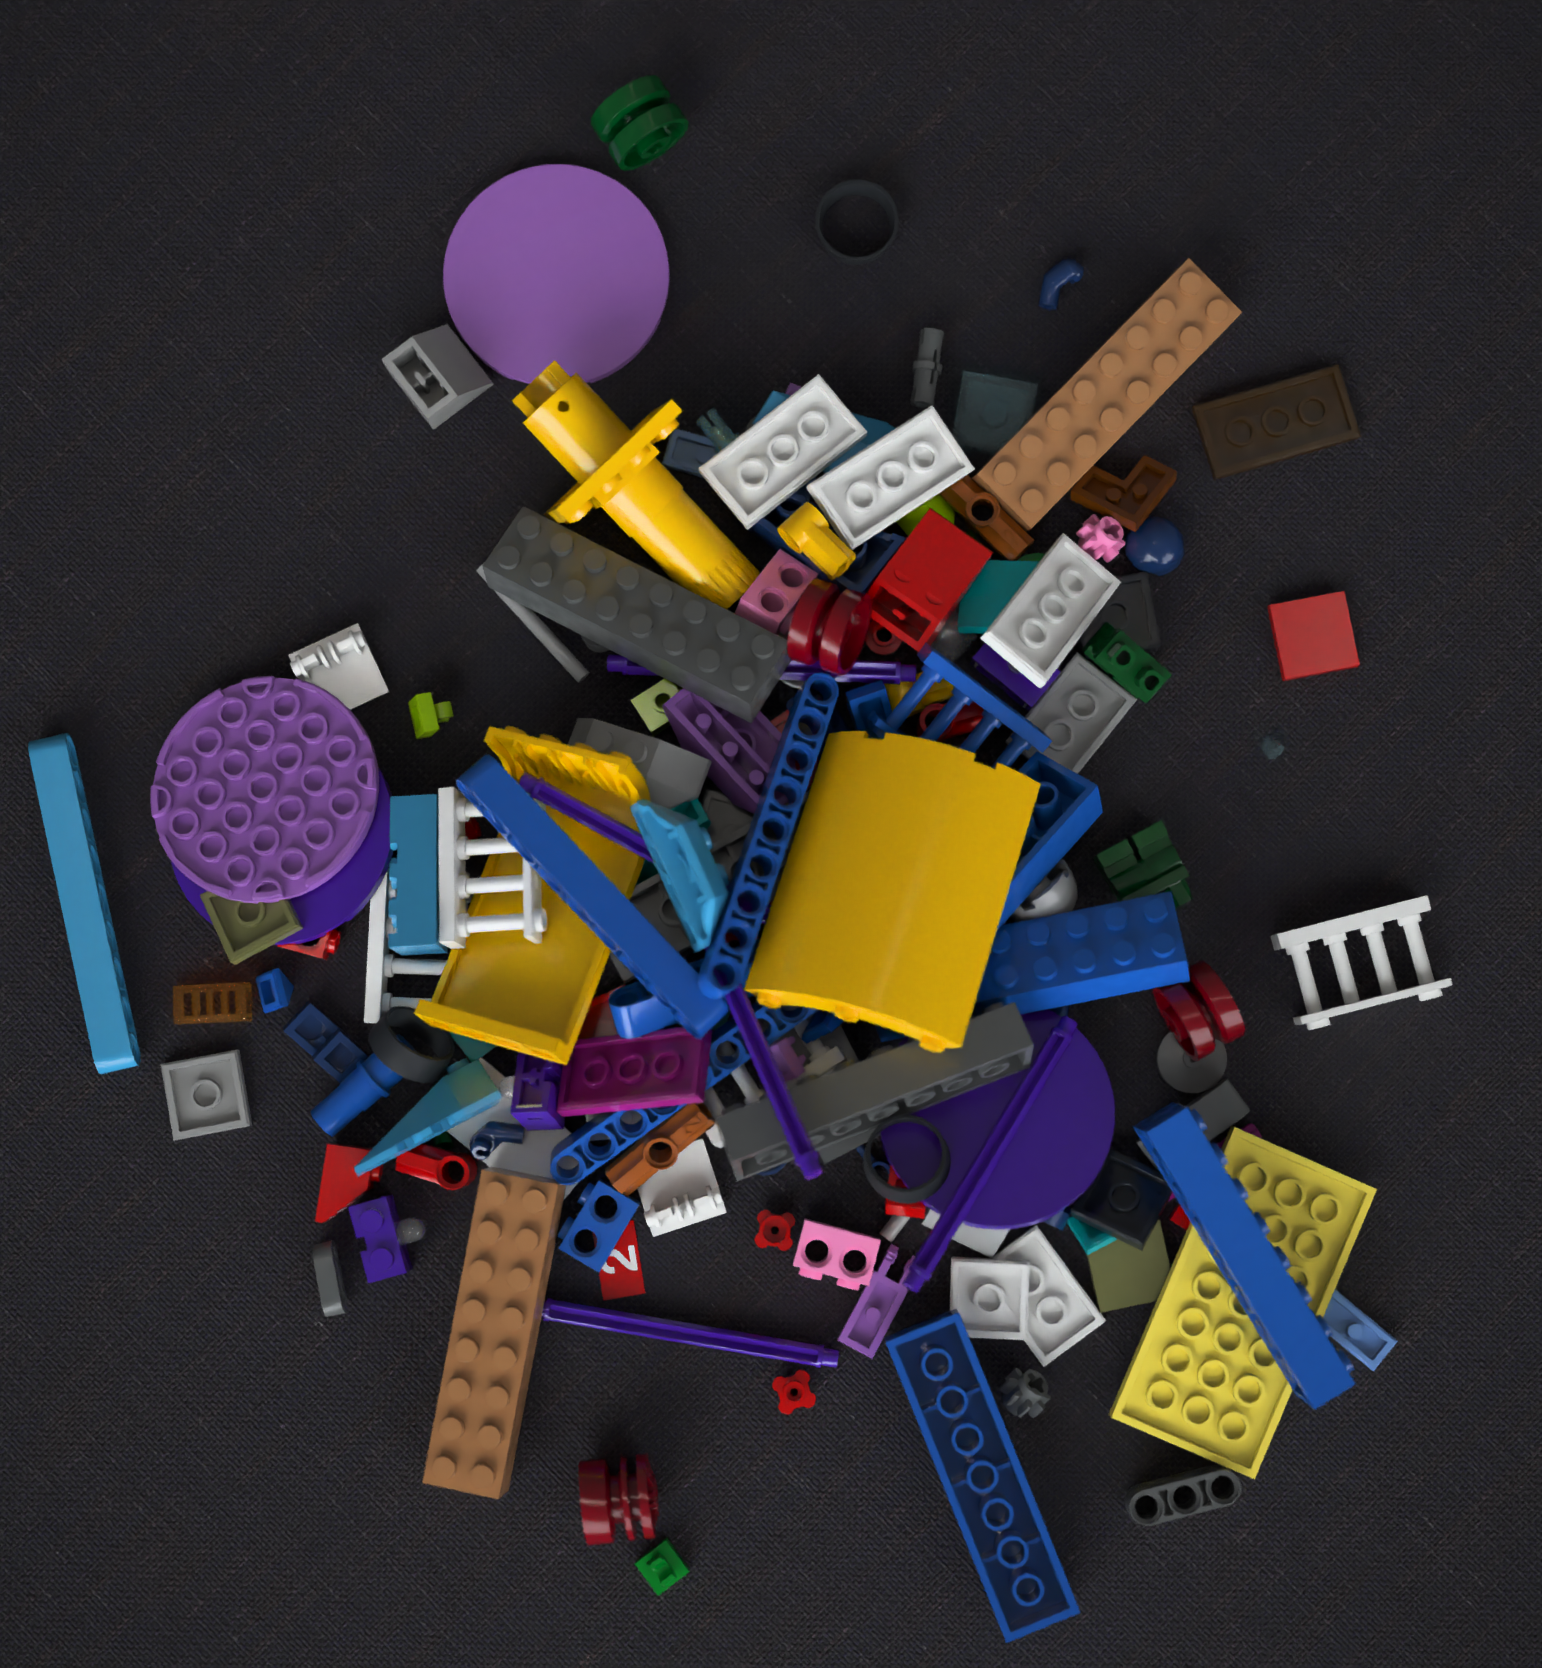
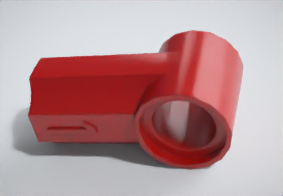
M974 701L969 706L965 704L936 742L943 743L948 738L972 732L983 718L981 713L984 709ZM930 704L923 709L916 724L918 738L927 728L925 720L929 717H936L945 704Z
M422 1143L397 1156L395 1171L440 1184L441 1187L447 1190H456L469 1185L477 1175V1166L475 1160L466 1153H455ZM457 1161L463 1166L464 1177L461 1181H455L449 1176L448 1166L450 1162Z

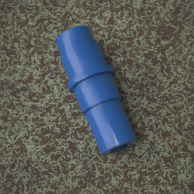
M400 1034L396 1035V1037L403 1044H405L413 1051L417 1052L414 1049V1047L403 1036H401ZM375 1053L366 1060L360 1059L356 1063L357 1068L346 1076L335 1090L310 1111L316 1123L331 1137L339 1133L361 1112L367 1111L381 1097L387 1098L390 1096L391 1089L404 1078L382 1063Z

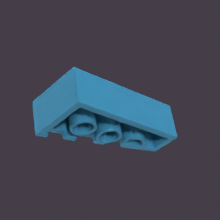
M437 794L390 796V847L392 851L397 850V858H391L389 878L392 888L397 889V897H392V900H389V917L392 918V924L396 928V933L388 934V947L401 956L448 953V948L439 943V796Z

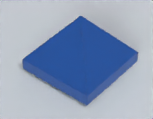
M279 968L256 976L257 988L265 1014L289 1005L294 986Z

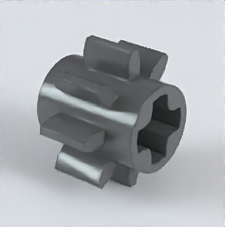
M1015 1368L1005 1378L1006 1382L999 1388L1003 1392L1002 1402L1005 1408L1011 1414L1020 1418L1028 1412L1034 1419L1045 1409L1044 1405L1051 1399V1396L1047 1394V1381L1040 1373L1031 1369L1022 1374L1018 1368Z

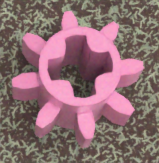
M1093 514L1083 523V527L1076 532V535L1080 537L1078 546L1095 560L1103 557L1104 561L1109 563L1119 554V550L1126 545V542L1122 540L1124 532L1121 524L1109 516L1099 520Z

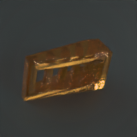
M251 983L173 986L174 1025L252 1022ZM214 992H221V1014L215 1015ZM229 992H235L236 1014H229ZM192 993V1016H185L184 994ZM200 993H206L207 1015H200Z

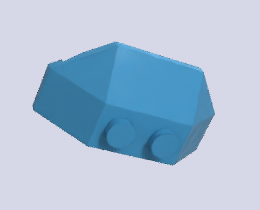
M645 799L637 801L630 807V810L694 953L708 947L711 943L729 894L726 888L729 885L728 876L720 863L715 864L710 852L713 848L711 838L704 827L699 828L695 819Z

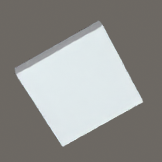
M951 1257L950 1311L958 1310L969 1338L1027 1340L1030 1260ZM977 1272H979L983 1277H985L990 1283H985ZM989 1288L995 1289L1000 1294V1303ZM1005 1301L1019 1319L1020 1331L1003 1309Z

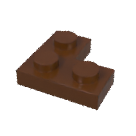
M1146 455L1141 458L1125 480L1093 465L1071 489V500L1104 517H1112L1122 526L1136 532L1174 484L1177 471Z

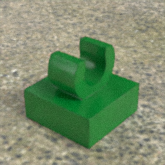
M667 1537L635 1561L636 1567L658 1596L690 1572V1568Z

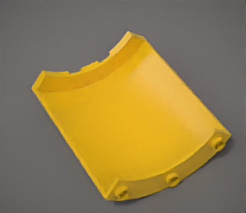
M866 731L829 733L744 990L757 996V1002L768 1008L779 1009L780 1005L800 1006L831 1011L838 1018L850 1022H857L859 1018L913 1037L920 1041L919 1045L930 1051L943 1052L944 1048L961 1047L1041 784L1003 764L997 763L995 769L975 762V753L931 740L894 733H885L883 740L868 738L869 734Z

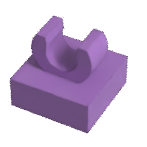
M784 1037L769 1045L785 1082L796 1079L806 1071L802 1065L806 1060L805 1055L797 1056L791 1047V1044L796 1041L794 1037Z

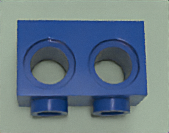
M602 1179L598 1180L596 1185L590 1182L587 1184L577 1202L583 1206L577 1218L573 1219L569 1216L557 1237L563 1240L558 1249L597 1272H600L641 1203L631 1196L620 1194L611 1184ZM608 1195L615 1199L617 1211L614 1216L603 1217L598 1213L596 1202L600 1196ZM588 1229L594 1232L597 1237L595 1249L584 1251L579 1248L576 1236L580 1230Z

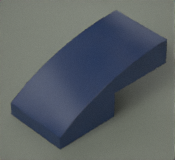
M310 1000L283 1027V1031L307 1051L313 1060L339 1083L357 1068L356 1063L360 1059L365 1060L368 1057L366 1052Z

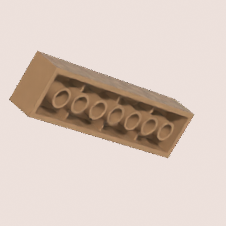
M1188 258L971 479L986 493L993 495L998 500L999 506L1025 532L1032 529L1233 323L1242 311Z
M489 1167L481 1171L422 1483L494 1499H500L509 1491L566 1185L560 1184L552 1178L497 1167Z

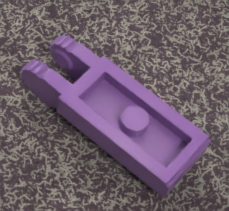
M890 1244L877 1271L873 1270L869 1286L865 1285L837 1338L838 1341L871 1359L874 1357L909 1290L903 1285V1281L910 1271L908 1267L913 1262L915 1256L907 1260L898 1282L885 1276L898 1255L899 1247Z

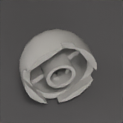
M1063 859L1055 865L1013 912L1010 918L1014 922L1073 911L1078 900L1077 882Z

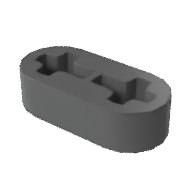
M334 1240L314 1243L312 1246L313 1261L323 1312L326 1317L345 1314L347 1312V1300L336 1244Z

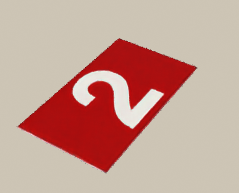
M634 1220L629 1222L599 1272L603 1301L645 1294ZM592 1232V1233H593V1239H594V1245H595V1247H596V1245H597V1237H596V1235L594 1234V1232Z

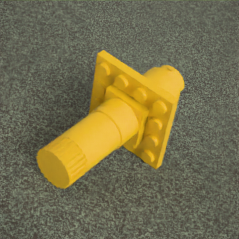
M554 360L512 400L528 418L523 424L577 481L544 514L548 519L558 524L564 522L568 525L579 521L592 507L595 509L602 507L630 538L632 537L676 584L725 609L732 606L759 576L760 572L688 496L683 490V486L656 458L660 452L653 444L661 439H665L680 424L675 418L682 410L672 399L651 411L631 431L577 372L570 377Z

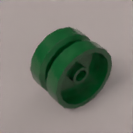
M657 75L644 76L621 87L610 95L591 117V126L600 140L605 143H611L609 153L617 166L623 171L639 168L660 157L673 147L688 129L689 121L678 105L669 103L670 92Z

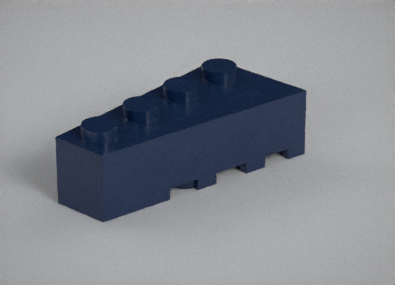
M797 493L792 494L748 529L750 533L776 552L781 549L819 573L817 579L837 584L840 594L846 589H853L866 594L878 575L906 540L905 537L895 533L890 535L883 531L879 532L852 551L856 554V559L852 562L849 569L839 578L831 580L803 552L799 554L792 550L784 542L777 530L805 502L811 503L825 517L819 506L806 500L805 496ZM738 520V524L744 527L743 524ZM827 520V522H828V524H829V529H830L835 535L838 536V534L836 533V531L833 529V527L831 526V524H830L829 521Z

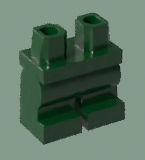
M1107 621L1081 649L1105 672L1111 673L1110 676L1136 699L1139 697L1146 704L1172 675L1120 628H1114Z
M1162 820L1134 834L1128 840L1125 839L1097 854L1092 859L1119 902L1169 891L1172 892L1175 908L1193 899L1189 886L1185 881L1189 874L1168 838V832Z

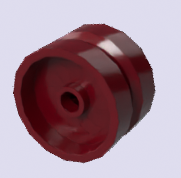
M814 578L802 593L793 614L787 640L789 658L806 665H813L819 660L822 670L839 676H845L855 664L865 642L872 613L870 595L853 589H846L840 594L837 584Z
M1199 960L1188 967L1190 981L1183 982V984L1178 983L1153 988L1152 990L1155 1003L1167 1027L1173 1033L1181 1048L1194 1061H1199L1215 1051V1038L1222 1043L1228 1044L1245 1034L1242 1016L1231 994L1216 972L1203 960Z

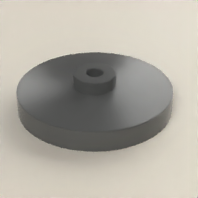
M1169 1031L1162 1038L1158 1046L1156 1061L1160 1075L1172 1088L1185 1093H1200L1212 1088L1222 1078L1226 1069L1227 1053L1224 1044L1215 1038V1051L1199 1061H1194L1185 1053L1173 1033Z

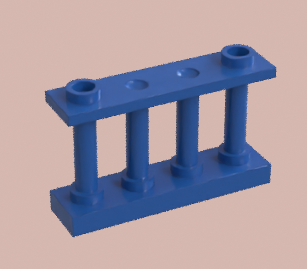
M925 643L916 654L924 663L921 668L923 673L887 719L875 710L869 714L870 719L876 725L873 732L881 739H884L885 733L908 736L899 727L935 682L940 683L944 678L954 686L951 690L953 695L919 738L936 742L964 705L969 706L974 701L984 709L981 713L983 718L964 740L959 749L975 753L995 727L1000 728L1002 724H1005L1014 731L1010 736L1013 740L993 763L991 768L995 769L997 763L1010 768L1024 749L1029 751L1034 746L1043 753L1052 742L1044 731L928 643Z

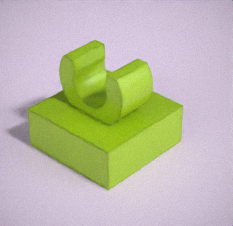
M431 692L417 694L408 702L416 739L433 736L439 730L438 723L447 722L449 718L454 716L451 702L433 704Z

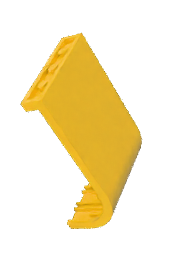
M489 726L484 741L499 757L503 768L517 783L525 771L538 779L541 776L545 778L544 781L641 834L630 807L642 799L651 802L650 793L645 779L634 766L633 760L629 756L616 751H611L609 755L599 753L593 747L583 743H575L574 746L562 744L560 740L545 734H541L539 738L528 736L524 731L512 726H506L504 730ZM546 805L545 812L630 901L645 859L575 821L573 818ZM498 832L496 838H502L503 836ZM518 852L490 854L481 877L522 875L523 857ZM541 877L542 908H545L547 914V930L542 932V943L534 944L524 937V929L472 932L469 937H466V948L451 949L431 1002L420 999L414 1014L429 1026L567 1065L611 950ZM523 890L476 893L473 895L466 913L470 917L524 913Z

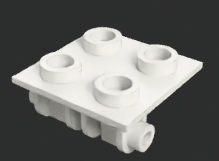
M358 623L288 655L291 660L290 666L296 677L298 676L301 680L327 690L350 710L389 692Z
M703 1138L693 1141L681 1151L673 1166L665 1170H659L637 1188L645 1211L644 1216L653 1237L727 1213Z

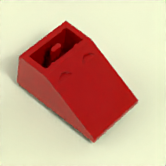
M930 508L866 593L870 595L872 600L871 618L918 652L925 643L931 646L994 552Z

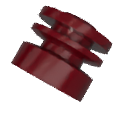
M647 1453L636 1455L635 1473H631L628 1456H621L618 1475H611L606 1458L581 1460L578 1471L583 1529L587 1545L614 1543L616 1524L619 1523L624 1524L629 1541L635 1540L636 1521H641L645 1539L655 1538L656 1522L659 1515V1500L656 1476L649 1464Z

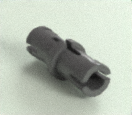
M935 328L920 330L917 360L913 361L912 371L915 373L910 399L912 406L928 408L932 405L934 407L936 382L938 376L942 373V365L940 364L941 347L944 338L942 330Z

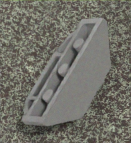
M591 718L577 719L568 743L570 746H574L575 743H583L593 747L597 752L607 755L611 751H616L629 756L646 781L651 802L670 810L684 802H690L699 798L712 763L709 759L660 739Z

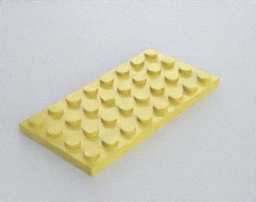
M1231 1126L1221 1149L1228 1160V1164L1223 1167L1233 1179L1237 1177L1249 1195L1245 1203L1253 1213L1258 1212L1269 1227L1270 1232L1265 1235L1268 1241L1274 1247L1279 1246L1291 1264V1267L1286 1269L1295 1282L1299 1280L1308 1291L1312 1299L1307 1304L1316 1316L1320 1314L1323 1317L1377 1189ZM1190 1222L1114 1400L1109 1416L1255 1479L1291 1395L1292 1388Z

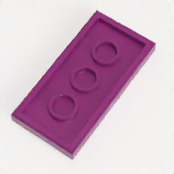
M684 1027L661 1029L632 1039L623 1038L619 1035L577 1039L568 1064L562 1066L556 1112L562 1117L704 1102L712 1029L701 1039L692 1036Z

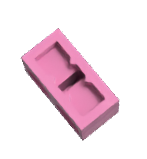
M779 549L740 598L735 614L776 635H779L780 632L787 635L795 608L807 585L814 578H817L819 573Z
M804 1218L793 1266L800 1268L799 1275L821 1280L822 1275L825 1274L838 1278L836 1285L859 1290L860 1284L866 1286L870 1284L881 1239ZM821 1240L827 1245L828 1253L823 1260L812 1261L806 1256L805 1248L809 1242ZM851 1250H859L865 1255V1265L858 1271H850L843 1265L845 1254Z

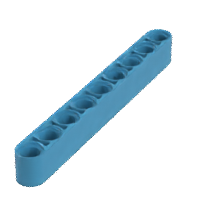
M69 733L30 741L28 743L31 767L96 1069L99 1074H105L139 1066L141 1062L140 1050L75 745Z

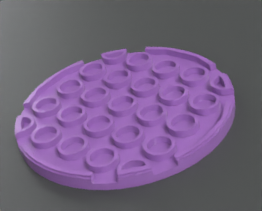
M565 164L540 165L519 170L501 178L482 191L469 204L456 223L448 241L443 266L445 299L452 320L464 342L480 360L496 372L509 379H515L528 384L554 360L570 377L577 372L586 383L601 380L623 368L643 350L655 333L665 308L670 283L667 250L662 234L651 213L640 199L625 186L605 174L592 169Z
M260 676L243 679L241 683L229 686L223 690L220 688L202 698L180 718L166 738L157 757L156 763L158 765L150 794L151 813L160 837L159 841L167 856L186 877L203 889L228 900L256 904L258 902L273 903L279 902L282 899H291L319 887L337 874L351 860L364 841L375 815L379 795V771L375 751L366 730L353 712L337 697L327 690L301 679L294 680L275 678L274 676Z

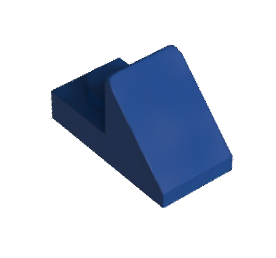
M879 680L845 692L848 700L847 708L855 731H866L869 734L868 738L881 739L873 732L876 725L870 719L869 714L875 710L887 719L892 712L883 681Z

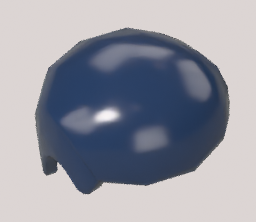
M1148 516L1136 532L1129 530L1125 537V554L1132 565L1141 572L1152 573L1157 576L1166 575L1179 566L1184 556L1183 536L1175 524L1166 518Z

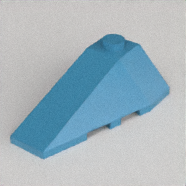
M464 1058L447 1067L448 1075L444 1076L354 1167L357 1176L359 1177L496 1106L502 1096L479 1059L469 1063L468 1059Z

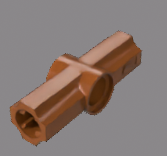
M968 475L939 493L946 503L964 519L966 526L975 533H978L1006 561H1017L1034 543V539L999 506L998 500L990 493H986ZM979 505L986 506L992 512V517L985 521L977 520L972 515V509Z
M703 1102L686 1104L643 1135L639 1141L605 1168V1175L620 1194L629 1196L656 1172L673 1166L677 1161L678 1154L715 1124V1117ZM656 1142H666L669 1144L664 1150H655L651 1147Z

